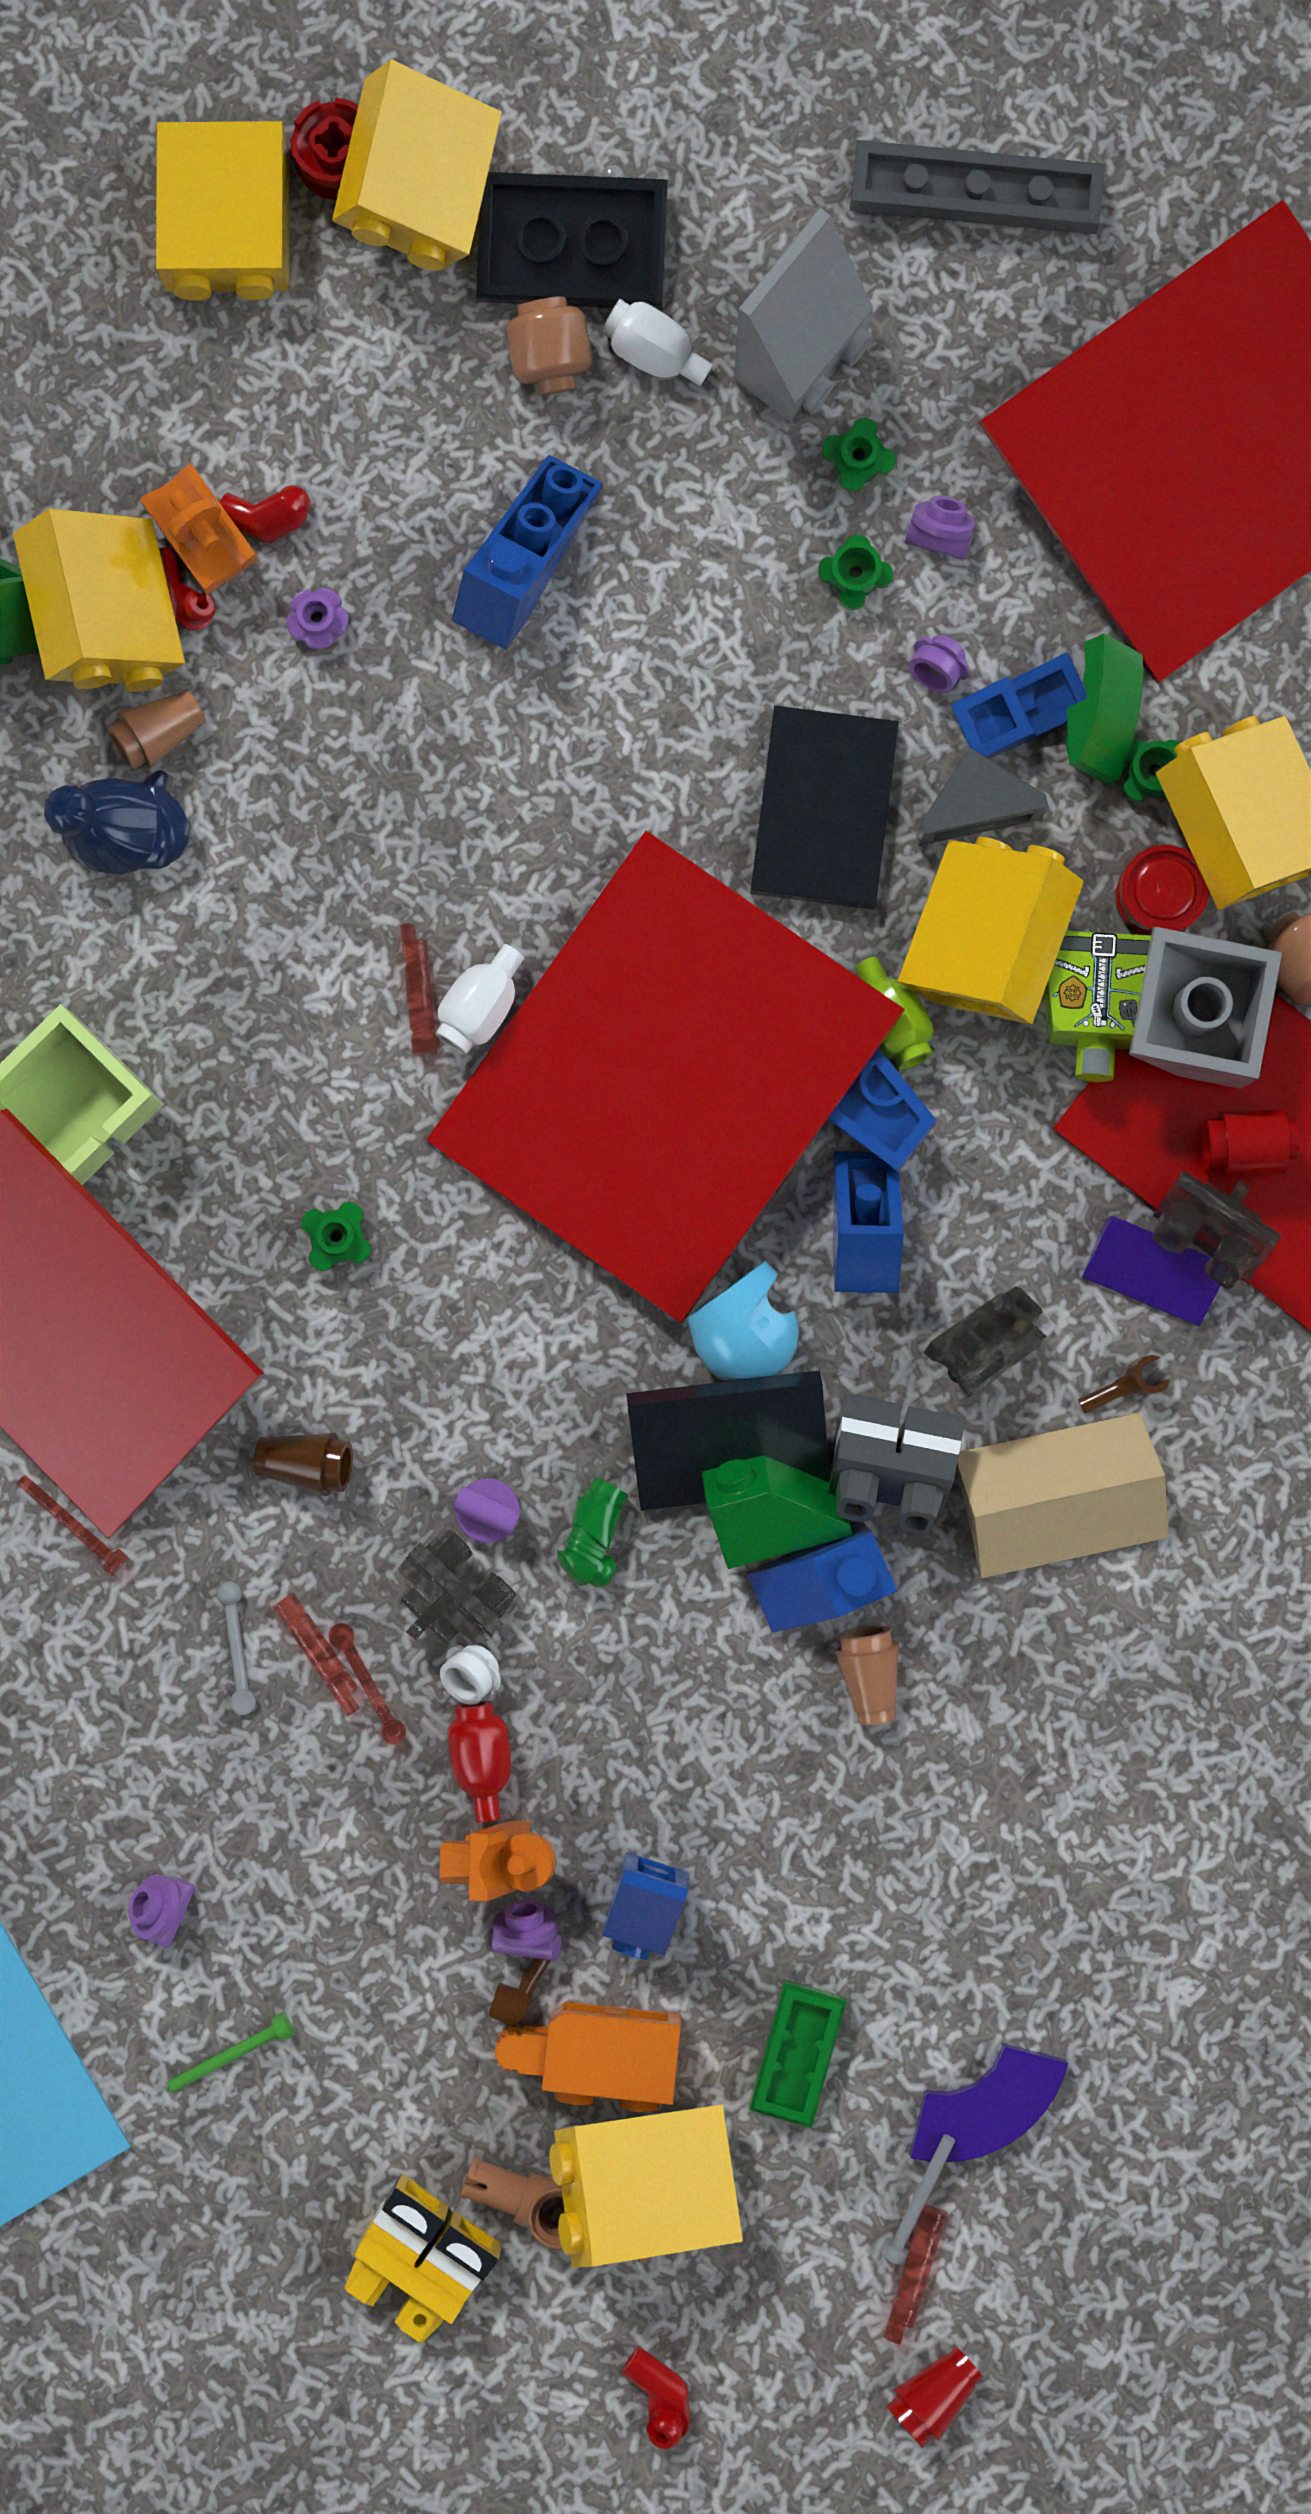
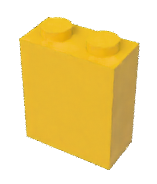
M390 59L364 79L332 222L352 230V236L362 243L371 246H389L407 254L408 261L422 269L431 271L442 270L468 256L471 250L502 112Z
M282 121L157 122L156 270L166 292H174L175 296L184 300L201 301L210 298L211 291H236L239 297L248 300H266L274 295V291H289L290 146Z
M49 508L13 532L45 680L71 681L77 689H93L108 683L124 684L127 691L140 692L160 686L163 683V676L185 664L152 519Z
M1256 716L1248 717L1224 729L1221 732L1222 737L1212 740L1209 732L1193 736L1174 747L1177 758L1155 772L1218 911L1311 876V770L1286 716L1262 724L1259 723Z
M979 836L974 844L948 840L897 982L924 1000L937 1005L1032 1025L1084 881L1063 865L1065 860L1063 855L1046 847L1029 845L1026 852L1014 851L1010 846L1001 841Z
M723 2105L554 2130L556 2144H552L550 2148V2169L554 2182L562 2187L565 2213H562L559 2217L558 2230L562 2249L566 2255L571 2256L572 2268L594 2267L743 2242Z

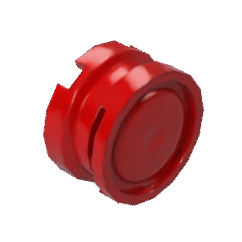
M335 97V102L320 104L317 100L305 107L294 121L295 128L293 136L290 138L297 173L306 188L321 198L337 200L358 110V105L351 100Z
M1170 844L1152 846L1138 853L1121 873L1115 890L1116 910L1123 923L1138 935L1151 936L1154 927L1185 932L1206 909L1210 892L1193 854L1187 849Z

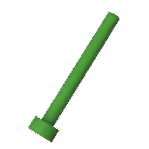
M282 2012L271 2019L272 2025L170 2079L167 2081L168 2088L174 2093L277 2037L281 2041L293 2037L296 2032L287 2014Z

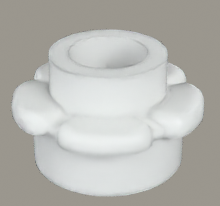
M455 1645L448 1650L446 1655L447 1661L440 1669V1678L445 1689L455 1699L468 1705H474L482 1699L492 1697L494 1691L498 1690L501 1684L498 1662L493 1654L478 1645H468L465 1648L461 1645Z

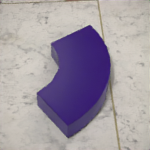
M1003 2043L993 2066L974 2083L953 2091L925 2090L909 2151L910 2158L931 2162L944 2134L955 2139L946 2162L979 2158L1009 2145L1027 2132L1048 2109L1063 2082L1068 2062L1062 2058Z

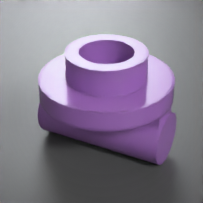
M934 496L930 501L921 502L915 506L905 543L965 560L975 521L966 512V506L960 501L946 496Z
M490 1478L474 1481L467 1487L462 1486L452 1510L456 1511L457 1521L463 1532L470 1538L485 1543L496 1542L508 1535L511 1536L521 1515L519 1500L512 1488L500 1480Z
M159 1874L152 1875L144 1880L133 1892L128 1906V1914L135 1935L140 1939L151 1941L160 1946L170 1947L196 1885L175 1876L170 1878Z
M522 1899L510 1903L494 1917L492 1922V1949L494 1952L556 1961L559 1958L562 1941L561 1936L557 1934L556 1913L549 1907L535 1900Z

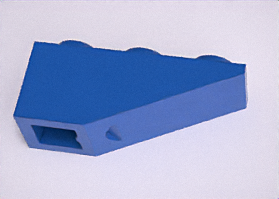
M548 455L464 569L451 621L507 650L529 619L603 483Z

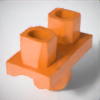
M192 464L183 468L166 485L148 492L140 498L143 507L206 595L258 561L254 550Z
M507 1821L467 1834L464 1841L448 1840L442 1842L440 1847L439 1878L441 1883L469 1885V1901L488 1902L517 1890L532 1891L549 1883L555 1874L556 1854L551 1843L540 1834L530 1832V1821Z

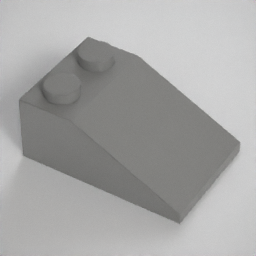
M819 208L740 306L738 312L734 380L791 424L796 421L804 409L811 415L819 410L834 387V383L829 378L842 362L852 367L864 354L873 338V335L868 332L873 306L831 216L823 209Z

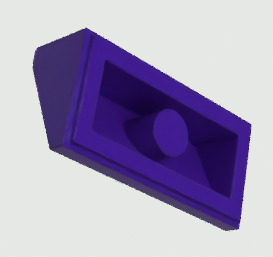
M1110 1216L1104 1221L1082 1278L1196 1326H1200L1225 1279L1230 1265L1127 1221Z

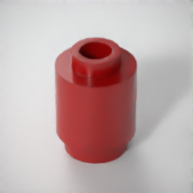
M1283 1109L1220 1112L1217 1119H1205L1202 1124L1201 1149L1204 1167L1206 1170H1220L1222 1176L1285 1173L1288 1169L1289 1160H1296L1299 1157L1300 1136L1296 1121H1287Z

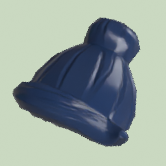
M163 770L152 773L143 784L125 779L107 778L94 780L80 787L64 785L52 791L45 800L44 816L51 830L61 834L62 841L69 853L78 862L98 872L122 875L145 868L161 869L167 867L181 856L189 840L190 822L179 802L166 790L168 774Z

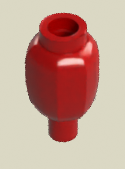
M480 1701L474 1705L464 1703L454 1707L456 1719L451 1721L447 1730L449 1757L455 1781L461 1790L473 1798L476 1822L485 1823L501 1819L498 1793L507 1785L511 1770L510 1746L505 1721L500 1716L494 1714L492 1701Z

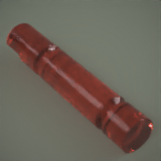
M405 923L400 925L403 961L407 964L404 967L409 1025L410 1030L413 1032L411 1035L412 1055L437 1053L436 1035L433 1032L435 1021L430 968L426 963L429 960L427 940L416 939L415 925Z
M291 1593L275 1604L273 1609L282 1622L287 1623L288 1631L321 1679L327 1682V1688L348 1717L360 1708L350 1694L359 1687L349 1672L343 1671L344 1665L310 1615L304 1613V1607L295 1593Z
M925 2204L917 2222L919 2227L915 2229L896 2292L898 2297L894 2299L883 2335L891 2342L901 2344L905 2327H914L919 2311L918 2303L922 2301L940 2241L939 2233L943 2231L948 2212L944 2209Z

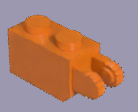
M565 2001L551 2013L549 2026L525 2023L523 2026H520L518 2023L516 2025L509 2024V2027H503V2031L498 2033L499 2039H496L495 2043L497 2046L493 2050L496 2053L494 2059H497V2065H501L503 2070H510V2073L512 2070H517L519 2074L543 2076L542 2091L555 2092V2100L572 2105H590L594 2101V2096L620 2099L619 2106L621 2108L636 2112L658 2111L659 2104L673 2105L681 2014Z

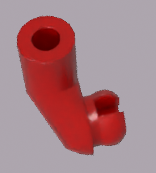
M295 485L285 486L280 492L271 495L256 505L228 492L223 495L219 502L241 533L266 543H272L300 528L305 523L311 508L309 495L305 490Z
M638 2345L622 2367L620 2374L647 2393L649 2424L646 2430L649 2440L658 2448L672 2449L679 2444L681 2438L686 2435L689 2429L691 2419L688 2386L679 2374Z

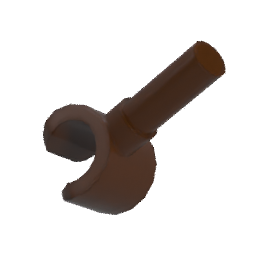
M1149 1355L1136 1359L1127 1368L1125 1376L1115 1380L1114 1383L1078 1399L1084 1414L1132 1393L1147 1396L1163 1391L1168 1387L1170 1378L1158 1382L1154 1386H1149L1145 1384L1141 1377L1143 1366L1160 1357Z
M533 1958L522 1976L519 1988L499 1982L489 2016L509 2024L519 2023L524 2019L532 1994L537 1987L536 1984L551 1960Z

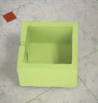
M61 1004L0 1063V1110L7 1108L81 1185L115 1154L106 1145L112 1138L125 1144L164 1105L76 1015Z

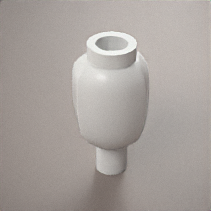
M619 299L601 331L602 334L611 339L613 351L619 357L636 368L656 377L669 378L681 374L701 387L713 366L712 363L692 352L691 340L684 328L668 315L644 302H635L629 305Z
M503 944L490 964H477L468 968L452 985L439 1005L438 1018L441 1025L435 1032V1035L447 1046L463 1055H467L472 1046H479L489 1041L505 1019L514 1001L515 988L511 978L525 959L524 956L513 947Z

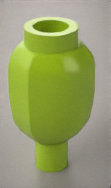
M877 956L867 958L857 964L855 969L863 981L905 1009L901 1018L878 1048L888 1060H894L900 1071L913 1068L929 1059L933 1052L928 1043L932 1038L934 1029L928 1013L917 994L898 983V979L888 978Z

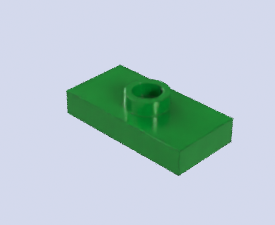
M783 1979L748 2104L749 2110L812 2128L847 2003L845 1996Z

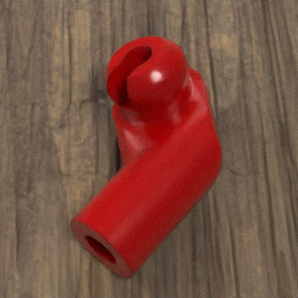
M170 547L159 548L176 625L190 631L204 629L210 624L216 612L213 597L210 594L206 595L204 591L200 594L182 583L178 554Z

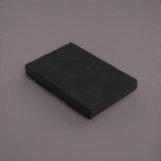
M488 172L479 212L477 302L523 304L550 297H566L567 306L614 308L619 299L629 305L635 302H644L658 310H662L668 179Z
M774 705L750 894L875 910L899 721Z
M820 1370L626 1393L641 1511L707 1503L702 1477L703 1471L717 1468L731 1460H746L761 1455H766L826 1482L830 1481L823 1385Z

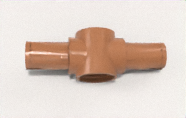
M474 2156L460 2198L465 2200L468 2198L514 2215L513 2222L530 2228L531 2233L538 2242L547 2247L562 2248L558 2223L547 2219L541 2209L542 2204L548 2199L563 2197L561 2185H556L552 2175L546 2177L530 2171L529 2176H525L487 2163ZM647 2258L636 2260H638V2263L645 2265Z

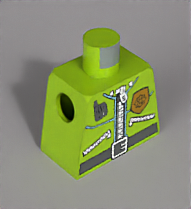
M1066 931L1044 991V1003L1049 1042L1054 1045L1077 1046L1075 1078L1092 1082L1113 1080L1115 1049H1130L1151 940L1150 935Z

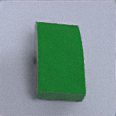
M1103 633L1084 642L1085 671L1083 682L1087 699L1067 707L1068 736L1066 738V750L1070 766L1109 785L1119 780L1134 739L1142 697L1143 655Z

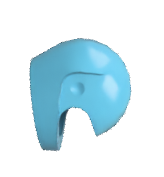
M766 1261L730 1285L722 1294L715 1296L687 1317L698 1356L705 1368L722 1381L779 1375L790 1364L796 1352L799 1338L798 1321L794 1311L781 1314L770 1306L767 1293L777 1278L778 1272Z

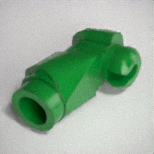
M594 1477L589 1489H585L582 1496H577L572 1520V1531L569 1533L570 1537L567 1539L565 1550H557L560 1566L569 1578L579 1586L590 1583L594 1587H604L613 1579L617 1568L615 1559L604 1553L606 1549H609L623 1511L622 1506L628 1494Z

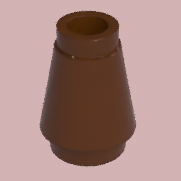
M336 1433L279 1436L273 1438L260 1437L254 1452V1472L256 1475L267 1476L270 1479L328 1496L331 1491L344 1492L346 1490L352 1471L353 1449L350 1441L338 1440Z

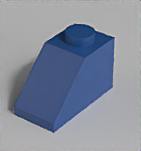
M834 1151V1292H858L865 1294L899 1293L904 1238L899 1173L871 1152Z
M864 1522L851 1526L853 1536L791 1552L746 1572L772 1633L838 1618L898 1591L874 1535Z
M626 1852L603 1926L602 1936L614 1939L612 1949L627 1956L643 1960L649 1959L650 1952L665 1956L689 1890L688 1871Z

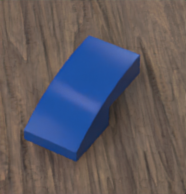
M1066 652L1012 680L1007 676L950 705L969 746L989 759L1067 725V707L1086 700L1087 693L1069 653Z

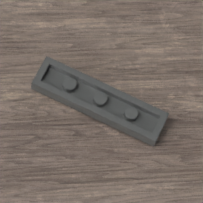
M857 140L850 211L1096 234L1100 225L1105 164Z

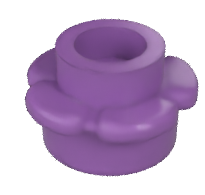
M319 588L317 592L306 589L296 594L289 605L291 614L286 618L287 628L291 636L297 641H304L312 649H323L331 646L338 637L345 633L348 626V613L341 607L342 600L340 596L327 588ZM316 612L323 615V619L318 623L311 620V616Z
M937 635L933 639L922 637L915 642L913 648L916 653L909 662V671L917 682L935 693L946 694L952 690L956 683L960 682V679L965 680L968 677L969 666L964 660V649L952 638ZM930 667L942 675L933 676L930 673Z

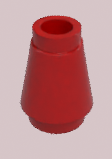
M956 2346L948 2355L945 2354L894 2388L893 2390L897 2396L886 2407L919 2446L923 2448L933 2437L939 2442L975 2389V2385L983 2378V2375Z

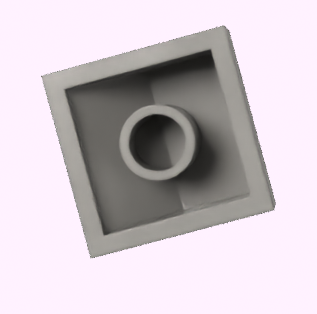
M1154 927L1151 934L1129 1055L1179 1077L1239 1089L1258 1080L1282 952Z

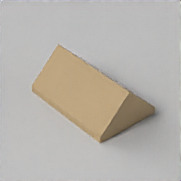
M1140 1413L959 1452L956 1469L981 1578L1169 1538L1165 1473Z

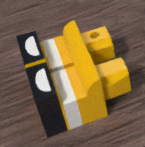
M401 2173L358 2242L353 2255L356 2259L344 2289L365 2305L373 2307L389 2282L396 2285L410 2296L396 2315L394 2322L400 2330L419 2343H423L440 2326L443 2320L450 2324L453 2323L464 2302L481 2280L484 2281L498 2262L502 2243L454 2210L423 2257L419 2258L426 2245L430 2244L445 2222L449 2206Z

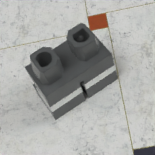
M845 1393L836 1423L833 1449H835L828 1488V1492L836 1493L837 1515L839 1518L864 1522L872 1519L876 1502L899 1506L897 1525L903 1531L921 1535L930 1534L937 1515H942L954 1482L965 1417L908 1406L897 1442L902 1404Z

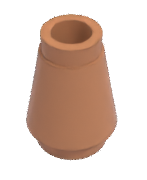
M186 689L179 694H173L118 712V720L108 725L107 730L126 765L134 771L144 764L149 769L191 735L197 727L205 724L206 719L195 697Z
M870 1625L841 1632L839 1634L841 1647L835 1650V1654L854 1710L857 1712L858 1723L862 1725H878L895 1720L899 1643L892 1640L890 1628L882 1625Z

